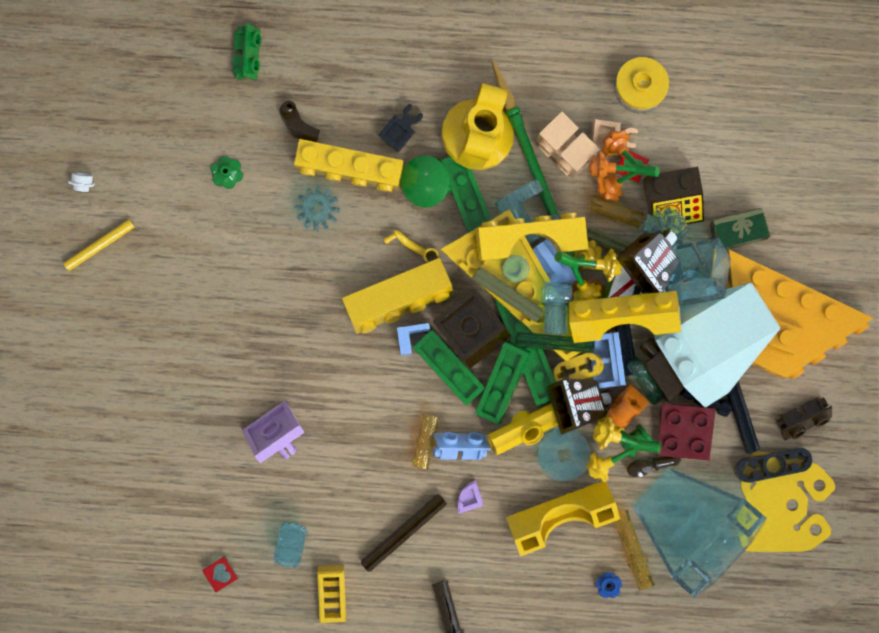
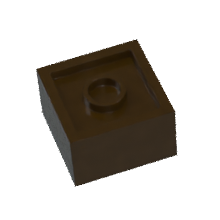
M475 289L432 321L470 369L511 337L508 330Z

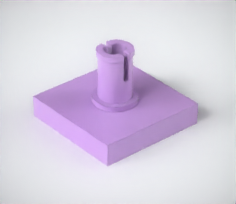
M285 400L242 430L254 456L260 463L277 451L283 459L289 458L290 456L285 447L291 455H294L296 447L291 442L305 433L291 407Z

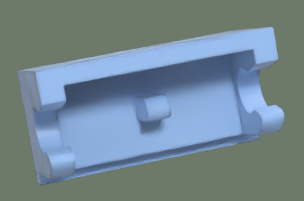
M619 332L603 334L601 340L589 341V353L598 354L604 362L601 374L593 378V380L598 382L599 389L626 385ZM591 361L592 371L593 366L596 365V361Z

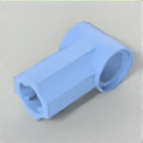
M546 239L533 249L558 295L577 281L571 267L555 261L554 256L557 251L549 240Z

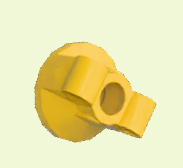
M482 82L474 99L459 102L449 110L442 123L441 140L445 151L456 163L468 169L486 170L496 167L508 156L514 139V130L509 117L503 111L508 90ZM474 119H481L487 122L493 130L489 132L479 130L475 125Z

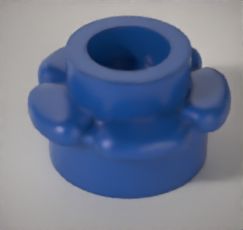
M606 572L603 576L597 578L596 588H598V594L601 597L615 598L620 594L622 581L614 573ZM607 583H611L610 588H607Z

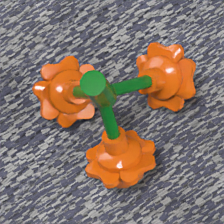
M625 130L609 132L603 139L604 147L602 151H599L598 156L591 157L589 163L590 176L596 177L598 182L597 190L600 196L605 200L611 199L614 202L618 201L619 197L623 195L621 190L623 182L637 174L658 177L660 173L659 166L639 164L630 155L627 148V141L630 135ZM605 155L607 157L612 155L624 156L632 166L616 165L615 162H608ZM616 171H629V173L622 177H616L614 174Z

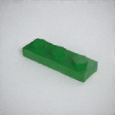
M433 330L412 347L465 406L485 389L481 382Z
M509 341L504 342L476 409V415L497 425L502 423L530 356V351Z

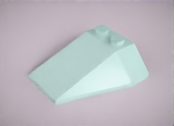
M747 283L679 301L681 332L654 335L683 386L704 407H707L731 391L781 327L753 283Z

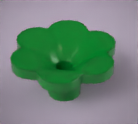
M226 156L221 157L218 163L211 166L214 184L224 186L226 189L234 188L236 182H240L243 179L240 162L236 159L230 160Z

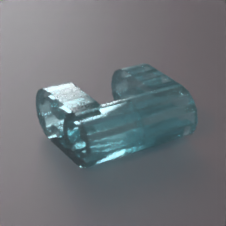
M535 179L503 197L495 205L500 214L510 209L515 219L524 218L525 223H531L532 221L522 204L544 190L538 179ZM557 213L551 215V220H560ZM535 234L525 235L530 245L543 238Z

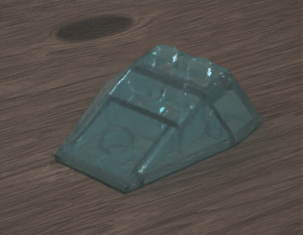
M668 468L633 506L672 578L693 598L719 580L752 544L767 520L747 500L671 468Z

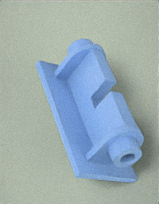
M453 432L433 433L437 446L433 447V456L438 457L439 460L457 459L458 451H462L461 459L481 460L482 457H486L487 450H491L484 434L470 432L469 434Z

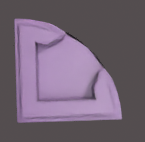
M476 480L467 484L461 491L457 503L459 514L484 506Z

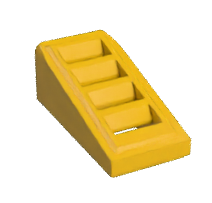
M344 565L318 566L320 623L346 622ZM327 577H339V579H323V578H327ZM339 586L340 590H324V587ZM340 597V601H324V598ZM325 608H340V612H325Z

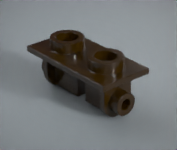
M816 397L801 405L805 413L801 416L797 408L780 415V419L776 420V423L780 430L784 429V440L791 437L792 439H797L803 436L806 430L814 426L821 427L827 424L830 418H832V406L828 407L824 397L820 399Z

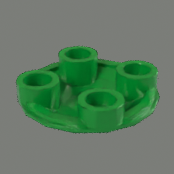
M428 155L415 157L406 164L402 171V192L407 200L415 206L423 208L435 206L443 201L444 197L449 195L451 191L448 171L438 157Z

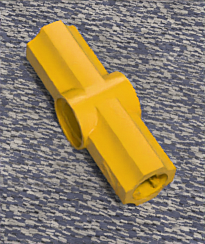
M552 403L533 413L524 410L513 416L510 424L486 435L494 454L499 455L521 443L533 445L539 442L545 431L558 425Z

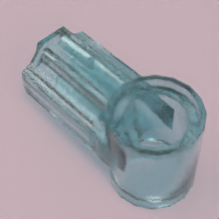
M543 282V334L567 335L569 302H572L571 283Z

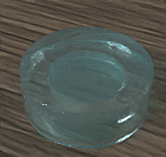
M511 256L502 265L503 276L510 282H521L527 278L530 272L529 263L521 256Z

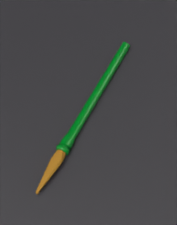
M492 61L498 87L508 90L504 104L507 110L505 114L507 117H510L509 121L515 130L547 214L551 216V220H560L561 218L525 130L522 115L519 114L520 108L516 106L514 97L495 61ZM574 251L563 253L571 255L574 253Z

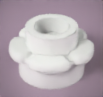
M72 173L71 180L68 181L69 184L73 185V190L88 192L89 187L95 185L93 183V175L86 173Z

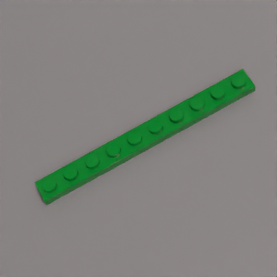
M451 157L442 159L441 162L449 174L451 192L466 230L469 233L481 226L483 222L490 221L491 217L472 169L456 163ZM494 299L504 326L511 335L509 338L511 343L531 352L523 374L535 405L538 406L551 401L547 386L555 383V379L538 337Z

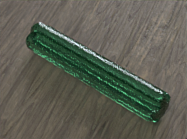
M518 332L516 335V345L520 347L592 353L595 348V341L574 343L573 337L526 332Z

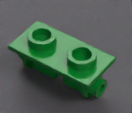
M250 24L238 26L237 31L234 33V50L242 51V55H233L232 73L234 74V79L244 80L246 77L257 81V75L260 70L259 47L262 43V37L260 34L261 29Z

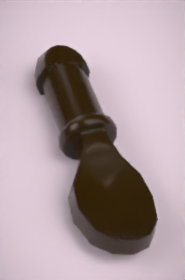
M653 458L652 462L643 459L635 460L628 465L627 473L632 477H642L647 475L653 468L655 471H658L661 468L677 466L681 462V458Z

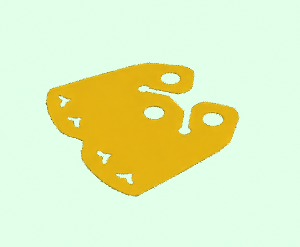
M757 451L752 453L750 457L769 453ZM783 456L787 464L795 463L799 467H802V462L806 461L796 458L787 460L786 456ZM772 457L767 461L768 471L775 473L780 469V461L777 458ZM748 463L745 464L743 474H746L748 478L750 473L754 471H761L760 476L764 475L761 467L752 469V467L748 466ZM812 463L811 467L804 472L756 481V485L752 489H750L751 483L741 481V489L747 501L741 507L738 514V534L740 542L747 552L808 551L815 548L831 535V527L820 514L810 516L800 526L798 531L793 529V526L798 524L807 515L808 497L801 487L797 486L798 481L804 482V487L815 501H824L835 490L833 479L819 465ZM816 480L824 481L825 489L823 491L815 490L814 482ZM794 499L797 501L798 508L795 511L788 510L786 506L788 500ZM748 512H750V515L753 518V520H750L748 523H746V520L748 519L747 514ZM813 524H818L821 527V533L817 536L810 533V527ZM747 532L754 537L750 543H748L749 537L746 534Z

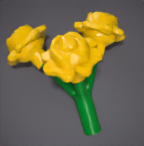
M595 240L588 242L587 250L574 251L575 257L558 251L554 256L555 261L571 267L578 282V290L572 294L574 297L572 302L599 299L602 296L600 292L602 289L601 285H595V283L587 284V281L582 279L578 267L581 270L587 268L602 270L608 282H611L614 276L621 274L622 266L616 259L617 256L614 253V249H610L602 259V248L600 246L596 247Z
M606 414L605 417L599 419L598 424L594 427L593 439L597 442L598 448L600 450L606 448L611 441L615 443L623 442L633 447L614 457L608 456L604 459L593 452L589 455L591 460L586 464V467L591 477L595 480L601 478L603 482L609 480V468L614 466L615 462L636 451L660 453L661 442L637 440L626 433L624 428L616 426L612 422V418Z

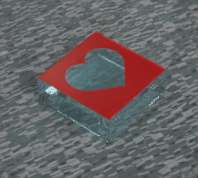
M226 556L202 570L215 593L239 579Z

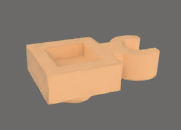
M593 120L590 140L597 147L603 148V139L611 131L619 132L621 123ZM635 128L624 129L628 134L638 133V130ZM627 141V148L636 147V143Z

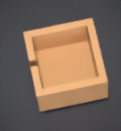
M561 112L539 133L536 141L539 144L537 148L546 158L551 156L558 163L556 168L565 177L570 175L574 178L590 163V158L595 157L600 149L583 132L576 137L574 133L579 128Z

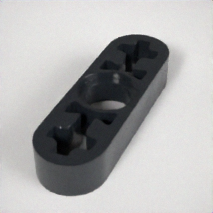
M793 448L741 459L735 466V475L740 481L751 483L804 472L812 465V455L804 448ZM798 452L800 456H805L806 461L802 462V467L795 463L787 464L783 455L787 454V460L795 459ZM772 457L780 461V469L775 473L769 472L766 466L767 461ZM757 460H761L760 467L764 473L763 476H760L761 471L751 472L749 478L746 474L741 473L746 463L750 467L759 466Z

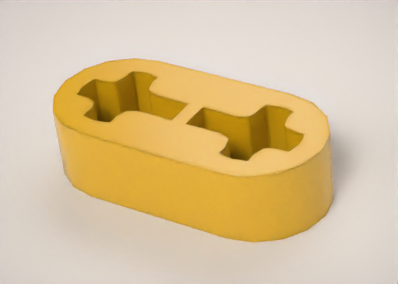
M585 353L559 363L554 369V379L556 382L567 379L561 376L565 372L564 368L576 370L575 373L569 375V379L588 380L594 378L603 371L604 362L598 354ZM588 359L596 361L593 371L591 369L582 370L581 368L589 363Z

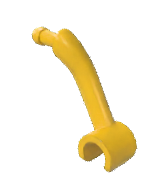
M393 230L394 234L383 239L385 244H388L390 241L398 238L405 247L423 256L426 263L429 262L426 258L429 252L435 253L436 257L439 258L436 249L429 248L426 250L398 230Z

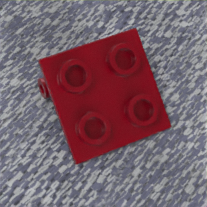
M662 403V409H660L659 419L661 420L658 442H661V451L657 453V456L710 461L716 408Z

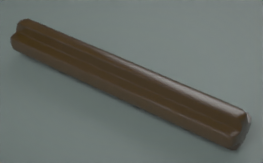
M439 494L433 497L362 559L361 565L365 570L371 572L441 511L447 504L443 497Z

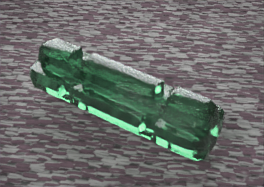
M638 357L633 358L627 363V367L633 373L635 380L645 393L647 399L651 404L655 405L662 401L663 395L649 372L645 369L643 362Z

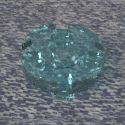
M556 429L545 435L538 447V462L544 473L558 481L573 480L580 477L587 470L586 464L591 460L589 456L591 454L590 447L585 437L579 432L573 430L561 435L560 430ZM565 447L569 448L568 454L571 455V459H565L563 462H560L557 451L559 449L564 450Z

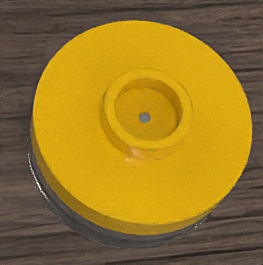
M647 57L633 58L627 61L618 72L614 85L616 98L630 112L639 114L651 112L662 104L669 89V77L664 67L656 60Z

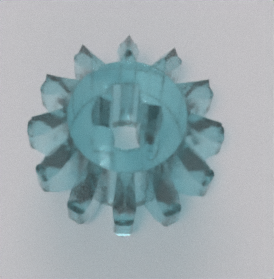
M320 186L316 187V194L314 195L311 189L307 188L306 193L309 196L307 199L303 195L298 196V199L304 205H295V210L304 211L297 216L298 221L306 219L303 225L306 229L313 222L315 232L319 231V223H322L325 230L329 229L326 221L328 219L333 223L337 221L331 213H340V208L331 207L338 202L337 197L328 200L332 193L331 190L327 189L322 196ZM315 203H318L319 206L321 204L324 205L320 215H317L316 212L314 214L311 213Z
M666 207L661 212L656 209L654 215L647 214V221L642 222L643 234L662 233L664 230L672 231L677 237L676 242L672 246L673 250L676 244L683 245V239L688 237L686 220L677 209L671 211Z
M284 522L280 526L273 558L275 563L288 568L297 567L300 564L307 533L305 526L294 522Z

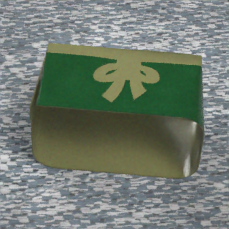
M762 208L715 219L710 223L716 252L764 241L771 237Z

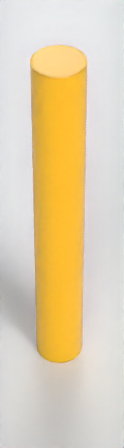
M130 219L126 220L63 263L68 271H71L135 228Z

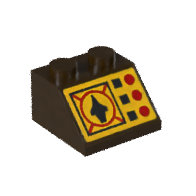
M698 167L659 173L658 177L645 176L643 185L652 231L704 222L703 189Z

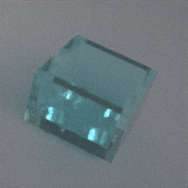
M720 238L697 242L696 246L706 264H703L692 243L672 247L679 257V264L665 291H677L679 306L719 300L726 297L731 258Z

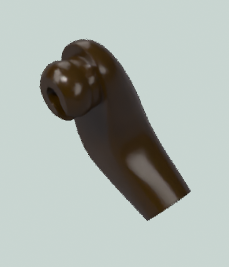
M285 101L281 105L279 112L289 133L298 139L317 142L320 130L306 124L301 119L296 104L293 101Z

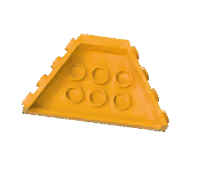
M727 250L725 256H722V270L727 272L728 281L724 282V289L753 283L775 319L804 329L795 355L767 345L751 364L781 379L790 377L793 380L804 372L802 367L809 362L815 365L826 357L825 351L831 347L836 350L847 343L846 337L854 332L858 335L870 327L867 322L873 318L734 251Z

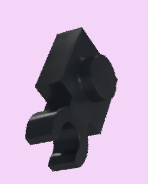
M411 104L404 108L401 120L394 115L378 134L380 139L398 153L415 134V131L410 128L411 125L418 124L423 118L421 112L416 118L408 116L409 111L412 109Z

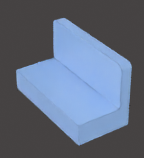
M429 323L397 328L401 356L412 355L409 334L430 331Z

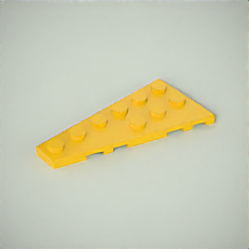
M509 209L488 222L498 221V226L509 225L508 220L515 218ZM475 229L440 249L471 278L475 271L482 267L542 308L543 314L540 319L533 321L480 285L564 361L589 348L586 342L574 343L569 324V312L525 236L517 240L511 249L509 258L479 261Z

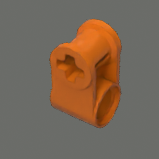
M629 384L615 398V402L607 414L608 417L612 418V422L616 426L625 428L632 418L634 419L650 401L632 384Z

